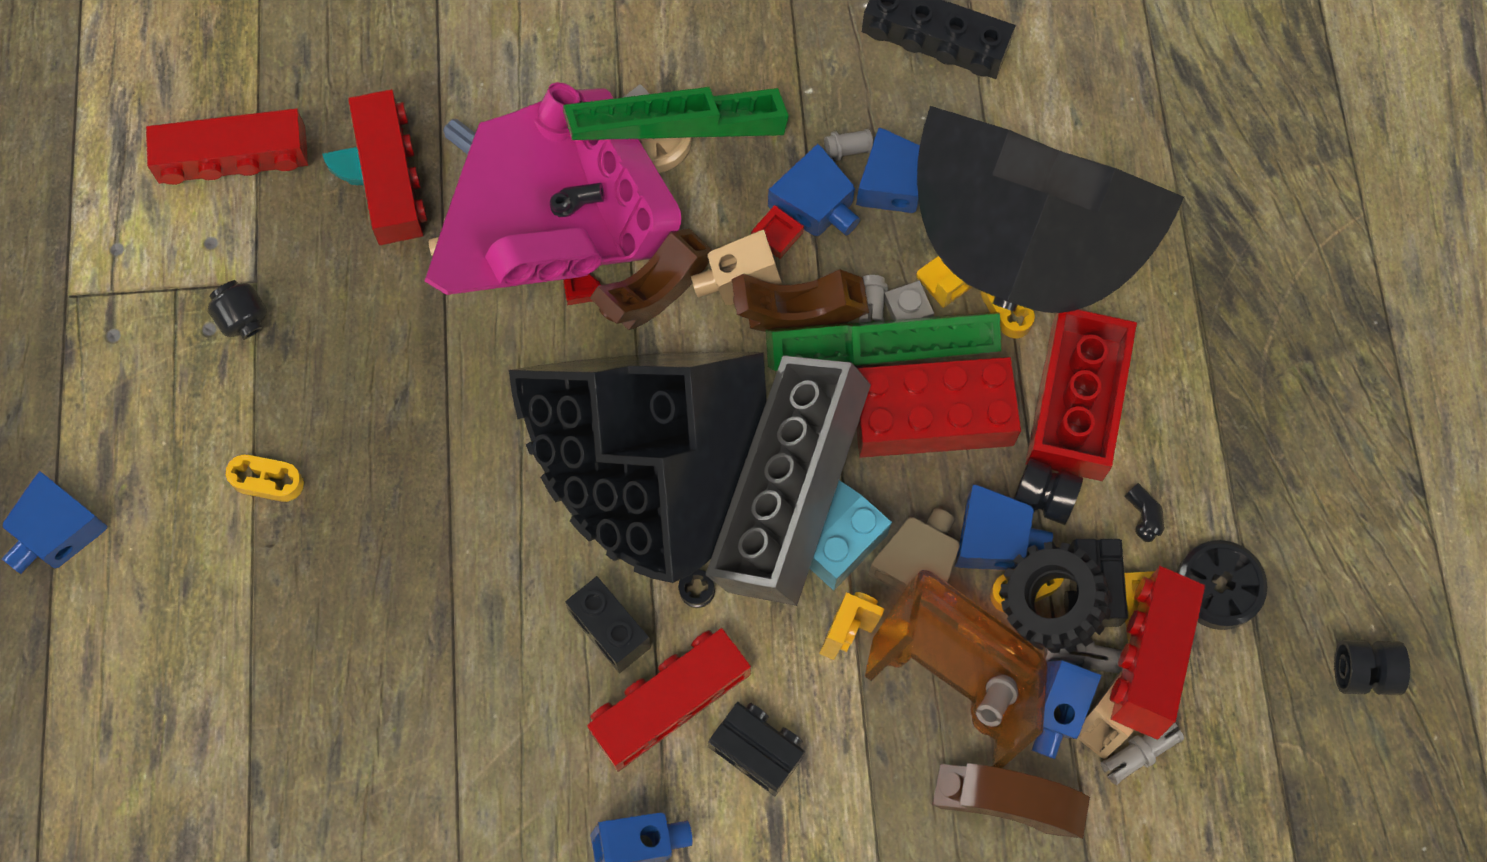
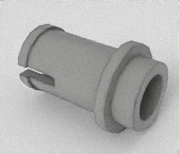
M869 129L845 134H838L837 131H833L830 136H826L824 139L825 152L836 161H840L842 156L870 153L873 146L872 134Z
M879 275L863 276L869 313L859 317V322H871V313L872 320L884 321V292L888 291L885 278Z
M1006 675L993 677L986 685L987 693L976 711L977 718L985 725H999L1007 707L1013 704L1018 697L1016 682Z

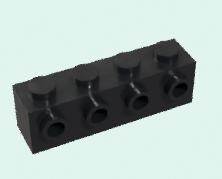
M869 0L864 11L861 32L868 34L875 40H885L902 46L909 52H919L934 57L943 64H953L968 69L977 76H988L997 79L1016 25L945 0Z

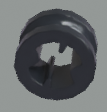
M698 569L691 575L679 580L680 597L688 606L702 608L713 600L715 585L714 581L706 576V571ZM695 579H700L703 586L708 585V590L701 591L700 598H692L691 591L686 593V587L693 586Z

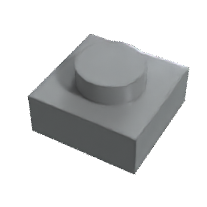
M920 280L884 292V302L892 320L927 318L934 315Z

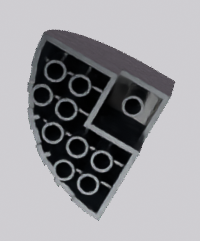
M933 106L929 108L921 137L917 164L918 201L927 235L934 250L953 274L968 285L995 296L992 304L1015 312L1017 305L1046 313H1063L1090 306L1104 299L1125 284L1146 263L1168 232L1184 199L1179 194L1117 168L1059 151L1011 130Z
M688 352L632 355L568 361L509 370L517 419L524 418L531 442L526 444L527 450L530 455H534L536 461L545 472L540 478L555 503L563 502L572 515L570 519L571 524L588 541L596 540L607 550L606 556L613 561L621 559L634 566V572L670 583L691 575L712 558L767 402L764 352Z

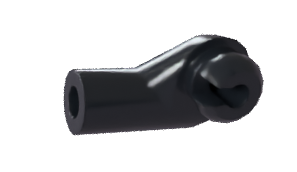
M600 182L563 188L550 199L552 213L558 217H569L585 204L604 202L603 185Z
M1138 483L1124 497L1141 513L1142 522L1136 526V534L1143 541L1152 542L1156 536H1161L1165 529L1163 509Z

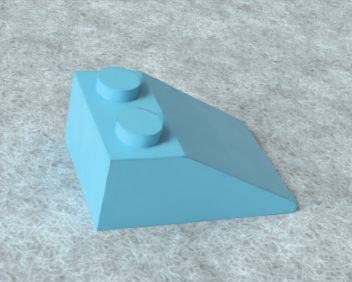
M839 480L810 569L834 591L888 536L892 522L861 494Z

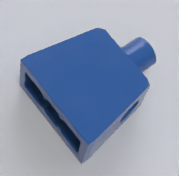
M878 128L858 188L856 205L907 213L916 212L919 204L917 164L920 145L885 129Z
M819 144L814 146L769 188L768 207L771 209L774 205L803 225L804 230L813 236L821 235L831 224L847 236L860 222V218L849 209L853 203L855 192L853 184Z
M39 471L3 522L2 527L19 541L4 555L2 560L20 574L37 557L56 569L101 535L108 526Z
M972 485L967 497L955 567L1007 570V568L1013 570L1017 566L1013 560L1019 554L1024 559L1028 552L1027 548L1035 545L1038 550L1044 549V542L1053 541V532L1031 528L1034 513L1032 506L984 487Z
M1063 660L1045 661L1027 718V724L1039 728L1031 751L1056 759L1063 737L1078 738L1102 675ZM1057 706L1060 709L1058 721L1054 718V710Z
M665 813L598 822L590 834L595 862H666L672 856L673 849L690 847L693 844L691 827L688 820L667 824ZM645 835L649 837L652 841V847L645 846L640 836Z

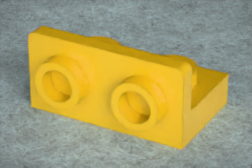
M846 592L819 654L834 660L839 650L847 652L858 628L872 633L885 609L877 606L878 601L867 594L855 592L852 595Z

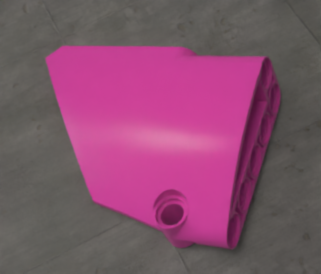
M552 83L548 87L542 101L479 123L424 280L426 283L446 295L582 277L592 273L602 265L651 259L669 233L679 230L681 225L679 206L639 139H571L563 113V105L614 99L607 89L575 90L565 83ZM602 183L605 197L604 202L585 204L569 217H558L552 213L550 199L563 188Z

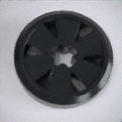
M1213 540L1202 543L1189 552L1178 567V574L1205 585L1197 621L1201 625L1217 630L1234 629L1250 621L1264 605L1268 589L1265 571L1259 560L1248 549L1237 543L1225 540ZM1220 576L1224 577L1228 581L1225 586L1230 587V590L1226 589L1222 593L1217 592L1214 589L1217 584L1213 583L1212 580L1216 581Z

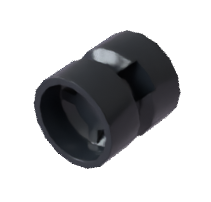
M1030 458L1014 499L1032 506L1034 512L1038 509L1042 510L1044 518L1065 525L1077 500L1083 477L1065 470H1061L1057 474L1053 473L1051 465Z
M1364 640L1340 641L1334 658L1337 687L1343 694H1367L1371 689L1378 695L1404 694L1410 680V659L1404 643L1400 641H1376L1371 647L1369 642Z

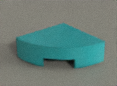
M357 147L322 154L327 168L332 174L351 185H364Z

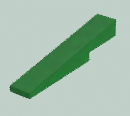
M710 87L563 105V113L572 140L784 135L789 117L778 88L713 96Z
M1000 313L765 329L768 368L774 371L778 370L782 356L850 362L853 365L1001 351Z

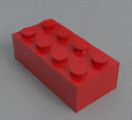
M1078 309L1056 314L1051 326L1026 465L1029 459L1033 458L1051 465L1053 471L1065 470L1080 477L1098 481L1104 480L1113 465L1137 322Z
M1011 357L857 368L871 384L856 428L859 458L1010 447L1015 445L1021 432Z

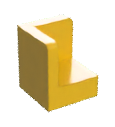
M939 255L919 269L916 274V278L920 280L921 284L942 308H945L972 288V286L953 274L943 263Z

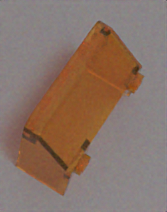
M927 570L920 571L908 583L874 635L865 677L872 681L887 665L900 668L912 658L972 701L971 715L975 728L982 734L989 735L995 739L992 767L1003 768L1043 733L1047 662L1042 653L1030 642L1026 641L1022 636L939 576ZM998 675L1009 676L1017 684L1018 697L1016 701L1007 707L999 725L988 726L983 724L977 718L976 711L987 693L986 685L988 681Z

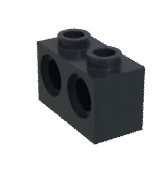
M598 576L565 601L569 614L619 674L651 648L647 634Z

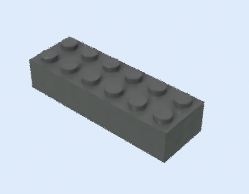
M782 356L706 572V576L726 592L794 606L798 605L871 386L852 363Z

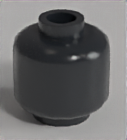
M232 280L221 285L210 294L211 301L208 304V313L224 336L235 337L240 335L245 340L262 330L263 326L260 322L265 318L267 308L250 284H238L236 280Z

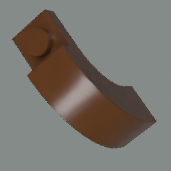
M690 228L671 231L657 252L639 271L623 281L598 286L590 299L599 307L601 314L606 319L616 324L622 323L628 330L635 329L659 315L692 284L691 276L702 273L709 263L707 254L712 249Z
M841 269L817 280L795 285L772 284L746 274H741L732 279L733 302L736 313L739 316L748 318L750 329L766 332L765 329L843 324L869 313L863 278Z
M967 763V767L940 764L932 805L945 810L985 814L1016 821L1045 834L1083 839L1090 797L1066 785L1013 770Z

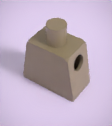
M934 508L926 524L914 517H909L874 559L868 575L935 612L943 597L960 546L957 540L947 536L955 518L939 508Z

